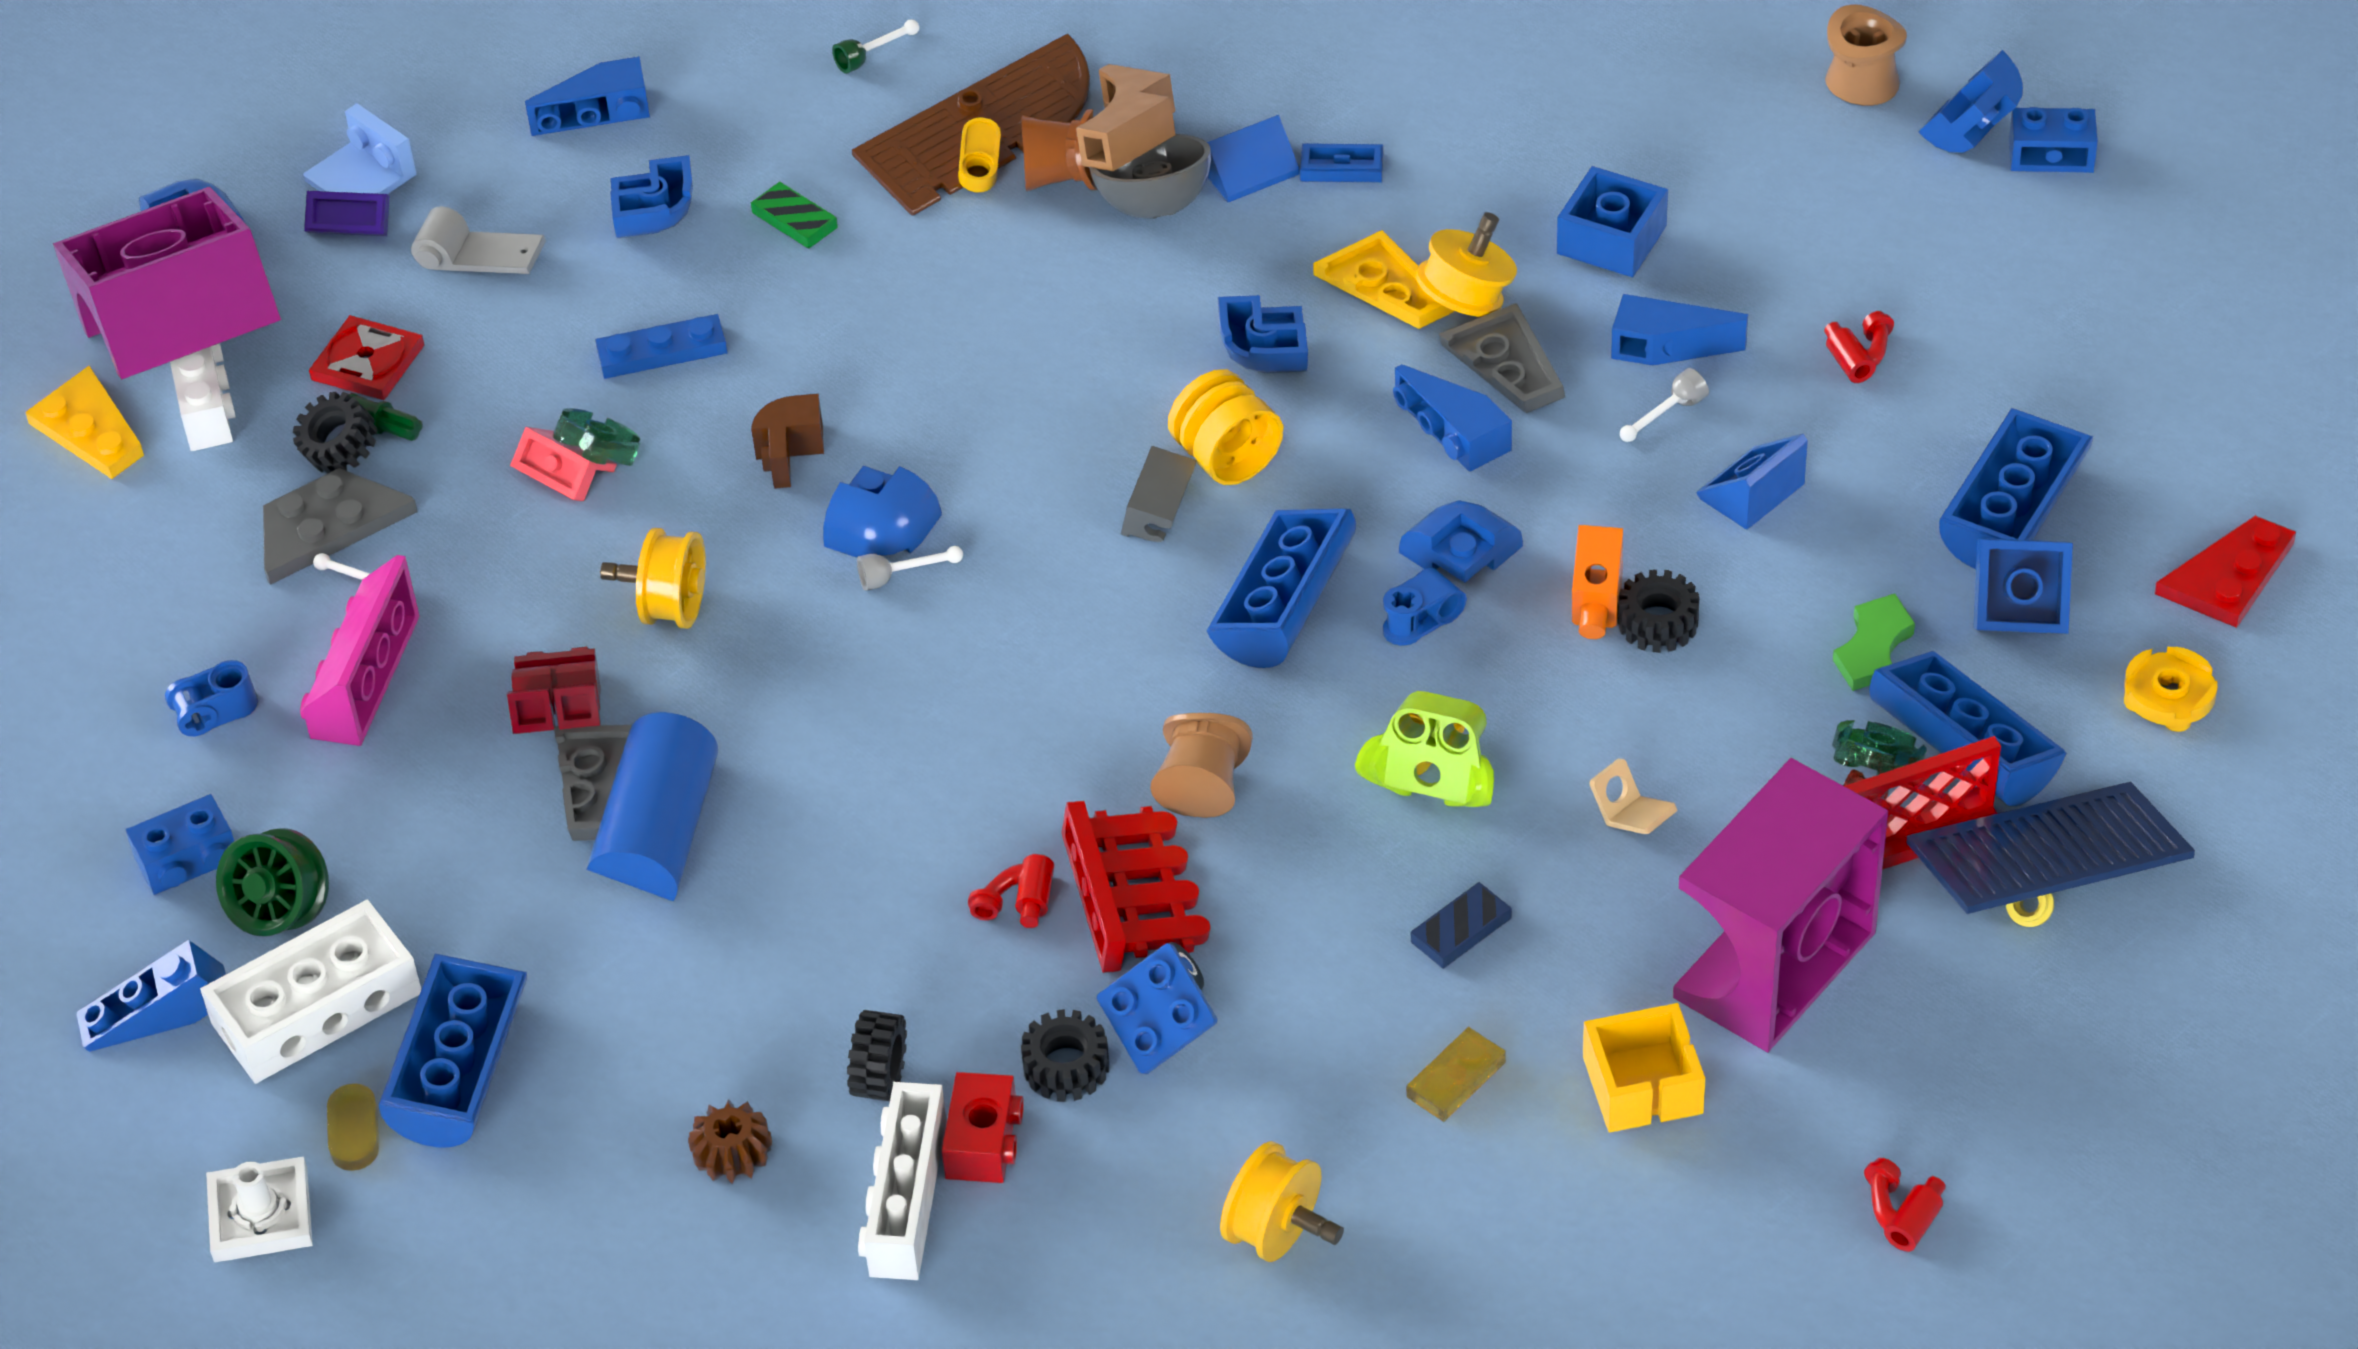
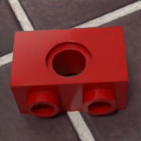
M956 1072L942 1145L945 1179L1004 1183L1007 1164H1015L1017 1136L1012 1135L1013 1126L1022 1124L1024 1112L1023 1096L1016 1095L1014 1076Z

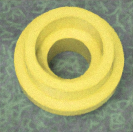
M2053 894L2037 897L2039 905L2034 912L2028 913L2024 909V900L2006 904L2007 912L2011 919L2019 925L2025 927L2039 926L2045 923L2053 913Z

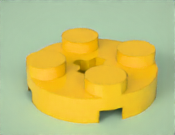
M2167 646L2166 653L2158 652L2152 654V649H2148L2136 655L2127 666L2124 680V704L2126 708L2136 712L2148 721L2165 725L2171 731H2185L2191 726L2192 722L2204 718L2213 708L2218 689L2217 680L2215 681L2212 676L2213 668L2204 657L2191 650ZM2173 682L2178 684V689L2169 690L2160 684L2168 686Z

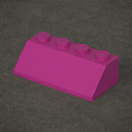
M396 555L362 580L356 595L349 598L346 606V616L341 627L336 628L333 632L328 655L325 660H321L318 664L315 683L310 693H306L301 701L300 714L301 718L306 721L310 739L356 746L362 745L420 617L406 556Z

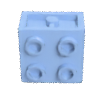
M355 104L345 111L349 128L347 129V136L350 143L303 174L305 182L318 191L389 194L417 175L409 138L359 104Z

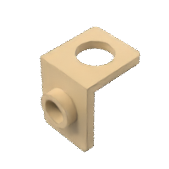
M1616 759L1590 780V787L1607 826L1635 833L1649 834L1677 812L1675 803L1640 796L1625 759ZM1619 776L1623 783L1622 794L1616 801L1611 802L1607 798L1606 787L1612 777Z

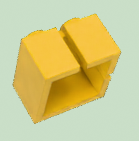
M1678 1003L1584 1021L1583 1059L1608 1133L1650 1125L1654 1115L1659 1116L1660 1122L1703 1114L1705 1076L1694 1045H1690V1034Z

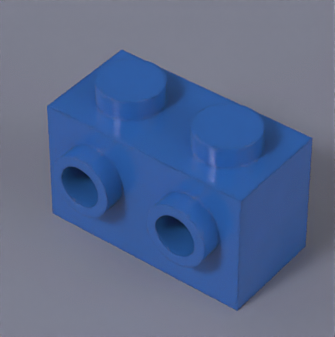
M2015 107L2012 110L2009 131L2011 171L2094 173L2098 143L2095 109Z
M212 794L125 829L134 859L153 895L177 887L210 871L217 870L224 851L234 842L232 831Z

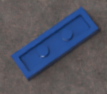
M718 314L595 339L604 379L728 354Z

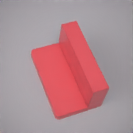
M525 427L510 466L573 500L584 501L596 470L614 472L617 464L556 431Z

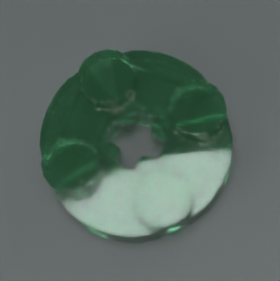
M575 408L563 409L552 435L555 440L583 449L582 457L597 464L605 465L609 458L624 465H633L641 444L639 443L640 437L634 431L610 418H607L605 423L591 420L593 412Z
M1855 720L1840 722L1837 725L1832 746L1835 749L1834 761L1847 767L1855 768L1861 765L1877 770L1876 775L1924 760L1927 752L1925 745H1922L1919 749L1914 747L1917 738L1889 725L1870 721L1867 723L1866 730L1853 729Z

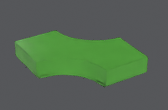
M1895 593L1854 606V621L1857 631L1846 644L1833 650V662L1852 691L1870 686L1875 669L1892 664L1890 655L1894 648L1914 635L1915 623Z

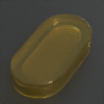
M357 1083L339 1087L330 1095L327 1102L328 1149L333 1163L343 1170L355 1171L363 1169L376 1159L379 1152L378 1107L376 1099L370 1088Z

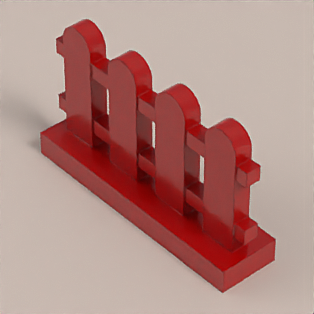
M1085 801L1066 802L1061 834L1102 973L1121 971L1123 956L1126 952H1134L1135 958L1147 957L1148 950H1156L1167 943L1173 942L1180 945L1188 953L1194 952L1195 945L1204 944L1209 938L1210 922L1201 915H1186L1184 911L1192 909L1197 905L1199 888L1192 881L1174 879V875L1182 874L1186 870L1188 853L1180 846H1164L1163 841L1170 840L1175 836L1178 823L1177 818L1166 811L1153 812L1152 806L1140 807V813L1108 816L1106 810L1095 811L1094 817L1089 818ZM1148 843L1149 845L1148 848L1118 850L1117 845ZM1098 847H1102L1103 852H1100ZM1159 877L1160 882L1129 885L1127 881ZM1109 882H1113L1114 887H1110ZM1161 912H1170L1171 917L1139 920L1138 915ZM1123 916L1124 922L1120 921V917Z

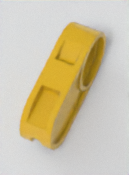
M983 117L969 120L962 130L958 177L960 184L968 191L976 193L988 191L995 185L997 180L1001 132L997 123L991 119ZM979 165L985 167L989 173L982 177H976L969 174L967 170L972 166Z

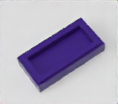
M307 191L304 231L317 234L387 236L390 196L378 193Z

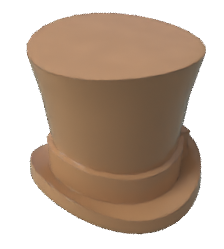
M1851 4L1837 9L1830 17L1827 26V40L1834 54L1825 77L1829 90L1844 101L1862 106L1879 105L1892 99L1900 86L1895 52L1906 43L1907 32L1904 27L1887 14L1868 6Z
M1184 713L1168 717L1164 721L1163 735L1170 749L1163 764L1151 781L1150 789L1152 796L1164 808L1183 816L1209 818L1229 812L1235 803L1234 769L1242 764L1250 752L1253 741L1251 728L1239 718L1218 713Z

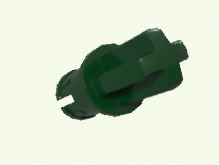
M354 393L349 394L374 418L377 434H382L385 431L410 441L418 438L423 424L416 416L393 409L392 404L386 401L378 403Z

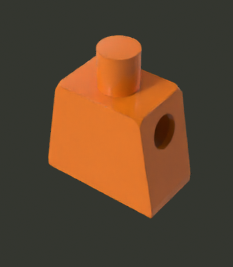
M1578 525L1572 585V623L1579 625L1578 632L1584 638L1600 639L1605 636L1606 627L1613 628L1617 626L1619 592L1623 576V528ZM1594 565H1599L1605 568V570L1591 568Z

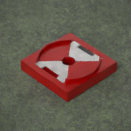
M349 315L309 368L310 378L312 381L385 400L425 346L423 335Z

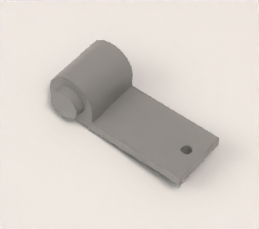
M441 206L435 207L429 212L411 246V252L415 260L427 269L529 274L546 239L544 235L470 232L466 221L457 211Z

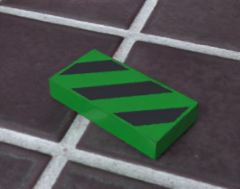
M778 182L750 202L754 215L808 249L838 228L836 216L782 182Z

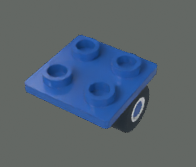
M1173 942L1160 947L1097 995V1001L1136 1068L1142 1074H1149L1213 1027L1218 1021L1201 991L1204 987V978L1198 965L1184 948Z

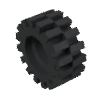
M336 391L329 392V400L324 395L316 398L318 401L316 406L309 402L305 406L309 411L307 415L300 413L296 419L301 426L293 427V433L297 436L293 438V442L297 446V450L318 471H325L327 474L338 468L347 471L348 464L353 468L359 466L360 463L357 461V458L361 455L366 459L370 454L366 447H374L376 443L375 438L372 436L377 434L374 418L353 396L351 397L345 392H342L341 395ZM345 424L343 430L336 438L325 442L328 435L336 427Z
M1657 569L1649 570V577L1645 578L1642 572L1635 574V581L1633 582L1628 579L1624 583V589L1621 588L1619 592L1618 624L1621 635L1626 634V641L1630 644L1638 640V649L1644 651L1647 645H1652L1653 652L1656 653L1661 652V646H1666L1668 652L1676 650V642L1682 647L1688 644L1689 637L1694 638L1698 628L1700 597L1699 593L1695 592L1696 586L1692 582L1686 584V577L1681 574L1676 579H1673L1672 571L1664 570V576H1657ZM1650 607H1665L1674 612L1666 615H1653L1644 610Z
M1065 1009L1056 1010L1057 1018L1051 1019L1049 1013L1041 1015L1042 1025L1038 1024L1035 1020L1029 1024V1033L1024 1031L1022 1036L1021 1054L1026 1081L1029 1080L1030 1088L1034 1092L1041 1088L1042 1097L1050 1099L1054 1092L1057 1095V1101L1066 1102V1094L1071 1093L1073 1094L1074 1101L1082 1099L1081 1090L1083 1089L1091 1095L1096 1091V1083L1103 1085L1106 1080L1105 1072L1109 1073L1108 1043L1104 1028L1101 1024L1096 1026L1095 1018L1090 1015L1082 1021L1081 1011L1073 1010L1072 1016L1066 1017ZM1062 1048H1073L1084 1053L1077 1060L1067 1063H1058L1047 1058L1050 1053Z
M863 1010L859 1014V1020H856L855 1034L852 1033L851 1037L852 1049L849 1050L848 1054L850 1064L847 1066V1074L849 1075L847 1085L850 1087V1095L890 1101L893 1082H901V1069H904L905 1064L903 1057L907 1049V1044H905L907 1030H905L906 1020L903 1015Z

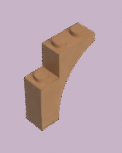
M1112 64L1099 69L1105 109L1087 122L1076 127L1082 166L1115 171L1176 135L1173 120L1175 105L1170 74Z

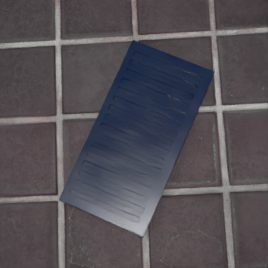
M2131 781L1907 835L1906 840L1907 845L1966 914L2192 859L2195 855L2193 847Z

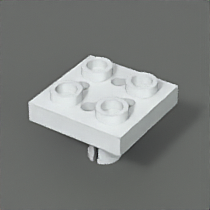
M304 1156L261 1164L245 1162L236 1168L206 1173L210 1252L214 1263L313 1246L308 1170ZM264 1229H267L262 1235L255 1234L257 1231L262 1232Z

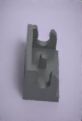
M1151 446L1128 502L1121 535L1127 537L1133 535L1149 541L1163 542L1166 533L1161 530L1152 529L1148 524L1171 529L1197 460Z

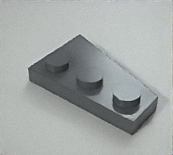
M1517 303L1439 333L1440 342L1444 348L1525 413L1566 398L1560 379Z
M600 725L559 730V726H556L554 729L559 750V768L562 773L564 787L562 792L567 829L572 841L596 839L632 725Z

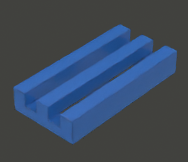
M1302 143L1300 181L1382 182L1383 144Z

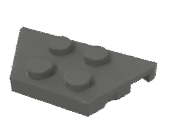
M338 468L263 505L264 570L268 583L271 585L312 565L314 557L319 553L330 556L417 513L415 500L412 496Z

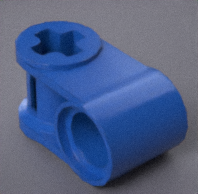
M1429 567L1422 570L1415 577L1397 587L1389 589L1385 593L1383 607L1387 612V619L1383 624L1384 637L1392 644L1400 646L1416 643L1423 636L1458 618L1466 606V594L1435 568Z
M237 660L223 661L210 669L173 682L165 693L167 705L177 713V726L182 734L190 737L203 735L218 726L235 719L244 718L251 714L258 704L257 694L247 667ZM184 691L188 692L190 700L186 701L183 694ZM196 713L199 719L198 723L194 721L192 714Z

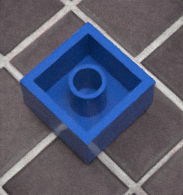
M1591 166L1557 217V254L1633 278L1667 226L1668 189Z
M1977 538L1973 628L1988 631L2069 634L2073 543L2066 541Z

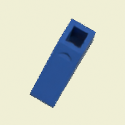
M640 56L600 62L525 101L531 136L650 117Z
M1623 294L1612 326L1611 359L1653 366L1745 351L1747 345L1748 314Z
M1403 364L1395 367L1393 395L1398 406L1403 410H1408L1419 421L1423 431L1428 435L1432 434L1443 445L1447 455L1453 460L1457 459L1469 472L1512 451V420L1487 395Z
M187 940L76 1012L83 1047L91 1052L195 1024L208 1015L200 988L226 975L224 965L196 944Z

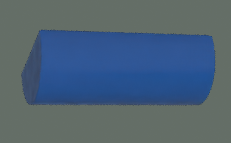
M2011 408L1939 520V532L1948 550L1961 562L1976 569L1977 538L2033 540L2092 445L2093 436Z
M1351 509L1275 510L1207 629L1210 639L1219 650L1231 659L1255 668H1271L1285 660L1355 534L1356 521Z
M1935 651L1896 662L1874 671L1869 689L1872 701L1941 754L1995 736L2001 745L1995 796L2008 806L2022 805L2040 793L2057 773L2067 754L2063 748ZM1983 758L1973 761L1965 770L1971 771Z
M668 712L647 714L633 723L628 733L586 870L670 901L675 900L718 756L716 739L706 727L689 717Z
M434 954L379 1102L380 1114L391 1129L413 1142L439 1148L455 1147L467 1142L471 1138L526 985L527 972Z

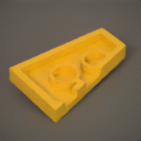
M1383 230L1313 263L1314 276L1418 329L1454 312V310L1433 300L1421 289L1415 276L1418 265Z
M87 366L25 412L28 423L111 479L144 456L141 443L90 366Z

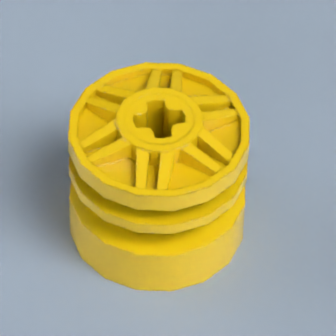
M1228 369L1212 370L1197 377L1175 399L1168 415V430L1172 438L1179 445L1183 446L1189 455L1195 457L1198 465L1214 481L1222 485H1237L1254 477L1276 455L1283 440L1284 426L1280 417L1262 399L1256 397L1254 391L1245 385L1244 381L1237 374Z

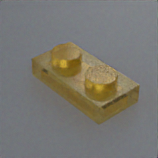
M1468 1026L1406 1085V1096L1445 1122L1506 1063V1051Z

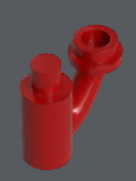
M1882 311L1872 312L1863 320V333L1867 340L1871 341V346L1867 350H1865L1850 328H1842L1838 322H1831L1824 329V333L1828 337L1826 347L1853 383H1861L1869 379L1874 374L1876 366L1879 365L1885 356L1888 335L1894 328V321L1888 314H1884Z
M1031 854L1023 859L1022 864L1005 869L984 889H977L969 894L968 906L971 915L984 921L996 918L1003 906L1001 895L1011 887L1018 885L1015 908L1021 914L1020 924L1026 928L1037 927L1039 917L1044 916L1048 911L1055 867L1054 862L1045 855Z
M1877 1158L1864 1169V1176L1871 1185L1874 1215L1880 1226L1884 1229V1235L1891 1245L1902 1251H1913L1943 1207L1941 1195L1946 1189V1185L1940 1178L1930 1176L1924 1185H1915L1899 1209L1895 1210L1889 1193L1895 1192L1899 1187L1901 1171L1891 1160Z

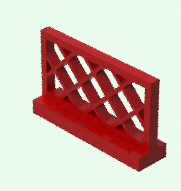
M1995 736L1844 786L1888 810L1882 870L1919 858L1907 845V835L1998 814L1993 806L2001 745ZM1983 758L1971 771L1965 770L1973 761ZM1941 772L1928 786L1923 784L1931 775ZM1956 778L1961 779L1947 794L1942 792ZM1899 786L1886 800L1880 798L1888 789ZM1913 792L1919 794L1905 808L1900 806Z

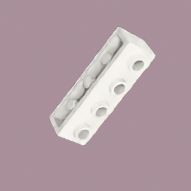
M220 343L170 361L181 418L191 451L233 442L228 419L236 417L230 393L223 394L222 392L223 390L230 389L224 364L219 366L216 364L217 362L224 361Z
M893 1082L889 1107H883L881 1116V1135L883 1136L882 1146H876L874 1153L873 1170L876 1176L875 1185L868 1187L866 1214L869 1217L867 1227L862 1226L860 1229L858 1242L859 1256L866 1257L869 1277L919 1280L947 1120L942 1085Z

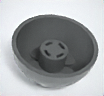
M1176 134L1115 171L1089 168L1095 186L1110 205L1133 217L1156 219L1161 216L1173 215L1183 210L1199 195L1209 175L1211 149L1209 144L1201 138Z

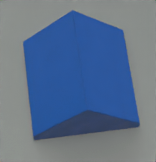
M1279 115L1207 142L1211 149V165L1208 179L1227 202L1300 175L1298 163Z
M1799 434L1755 446L1696 493L1700 500L1748 530L1805 484L1808 440L1804 434Z

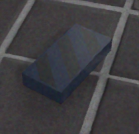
M1478 882L1410 932L1411 943L1444 969L1512 919V908L1482 883Z

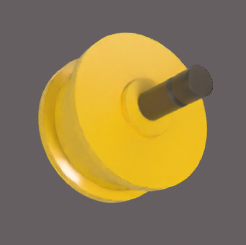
M1485 212L1475 234L1455 229H1444L1435 232L1429 242L1431 255L1428 260L1420 263L1415 275L1421 289L1436 302L1462 314L1482 317L1500 310L1504 302L1502 295L1503 287L1514 281L1517 267L1513 259L1502 248L1490 241L1499 218L1493 213Z
M654 527L649 530L645 537L638 566L603 562L600 569V578L602 580L636 583L637 613L643 624L653 625L658 619L675 621L679 628L689 629L697 618L705 584L706 554L702 535L699 532L690 531L685 537L668 536L664 529Z
M1274 1141L1262 1144L1244 1163L1229 1190L1220 1221V1232L1224 1240L1232 1244L1244 1241L1256 1247L1257 1255L1267 1262H1274L1280 1259L1296 1242L1303 1229L1336 1245L1343 1236L1344 1227L1332 1221H1327L1326 1218L1313 1212L1322 1179L1319 1164L1310 1159L1297 1162L1287 1157L1284 1147Z

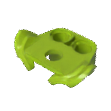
M1426 691L1411 693L1391 718L1385 733L1372 737L1362 746L1356 758L1355 770L1364 779L1400 795L1410 796L1414 792L1444 799V804L1447 806H1489L1493 796L1494 771L1487 757L1481 755L1479 738L1487 725L1486 715L1477 704L1470 701ZM1409 713L1420 716L1424 724L1414 722ZM1453 723L1463 725L1469 734L1457 731ZM1423 761L1435 764L1440 771V780L1435 783L1423 781L1417 774V765Z

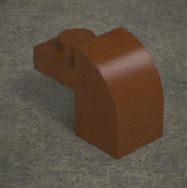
M819 393L776 399L759 410L753 419L751 431L756 460L762 459L764 472H772L774 489L791 487L790 457L824 454L823 420Z

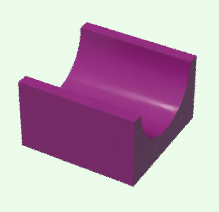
M210 186L53 243L83 330L88 338L100 333L102 334L116 372L121 380L281 320L250 228Z
M1790 758L1679 876L1678 889L1701 904L1724 929V932L1673 986V998L1768 1053L1876 933L1888 810L1801 762Z

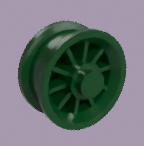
M276 828L260 834L241 837L227 847L217 867L216 890L221 907L233 924L248 934L266 937L286 930L297 929L312 922L320 914L326 903L329 891V875L321 852L308 837L292 829Z

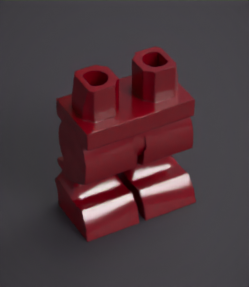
M586 646L571 648L570 651L527 652L526 655L514 657L515 669L512 670L511 676L512 691L507 693L513 734L554 730L556 728L554 718L556 712L559 730L600 726L601 685L595 648L589 649Z

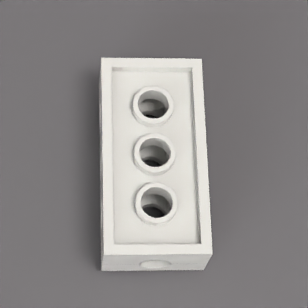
M367 899L200 988L211 1024L256 1084L420 995L421 986L413 957Z

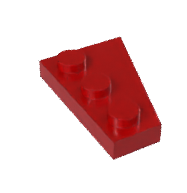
M2255 515L2157 581L2155 595L2237 628L2294 545L2296 531Z

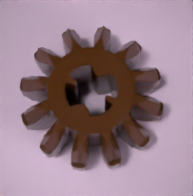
M728 1099L724 1106L725 1108L717 1109L709 1104L706 1112L707 1116H694L693 1131L689 1132L688 1144L698 1171L707 1170V1174L712 1181H715L722 1175H726L727 1179L733 1184L736 1175L744 1174L752 1179L754 1167L766 1166L767 1152L771 1151L772 1136L771 1132L768 1131L767 1120L762 1112H753V1108L748 1101L735 1108L734 1104Z

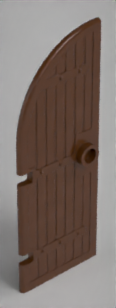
M1065 34L853 148L852 156L913 216L941 200L940 195L936 192L938 189L943 188L951 195L964 188L959 182L958 172L962 130L969 120L983 117L991 119L999 126L1001 138L998 169L1016 159L1011 149L1018 147L1023 152L1022 115L1042 120L1070 123L1072 120H1075L1082 111L1089 93L1090 74L1086 58L1075 40L1069 34ZM979 165L972 166L967 170L969 174L976 177H982L989 173L985 167Z

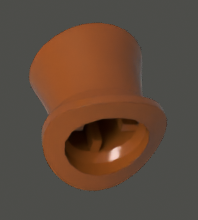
M1093 109L1086 110L1081 120H1072L1071 123L1042 120L1022 115L1026 192L1045 185L1073 179L1076 182L1083 181L1090 190H1098L1092 179L1090 168L1082 166L1076 127L1093 118Z

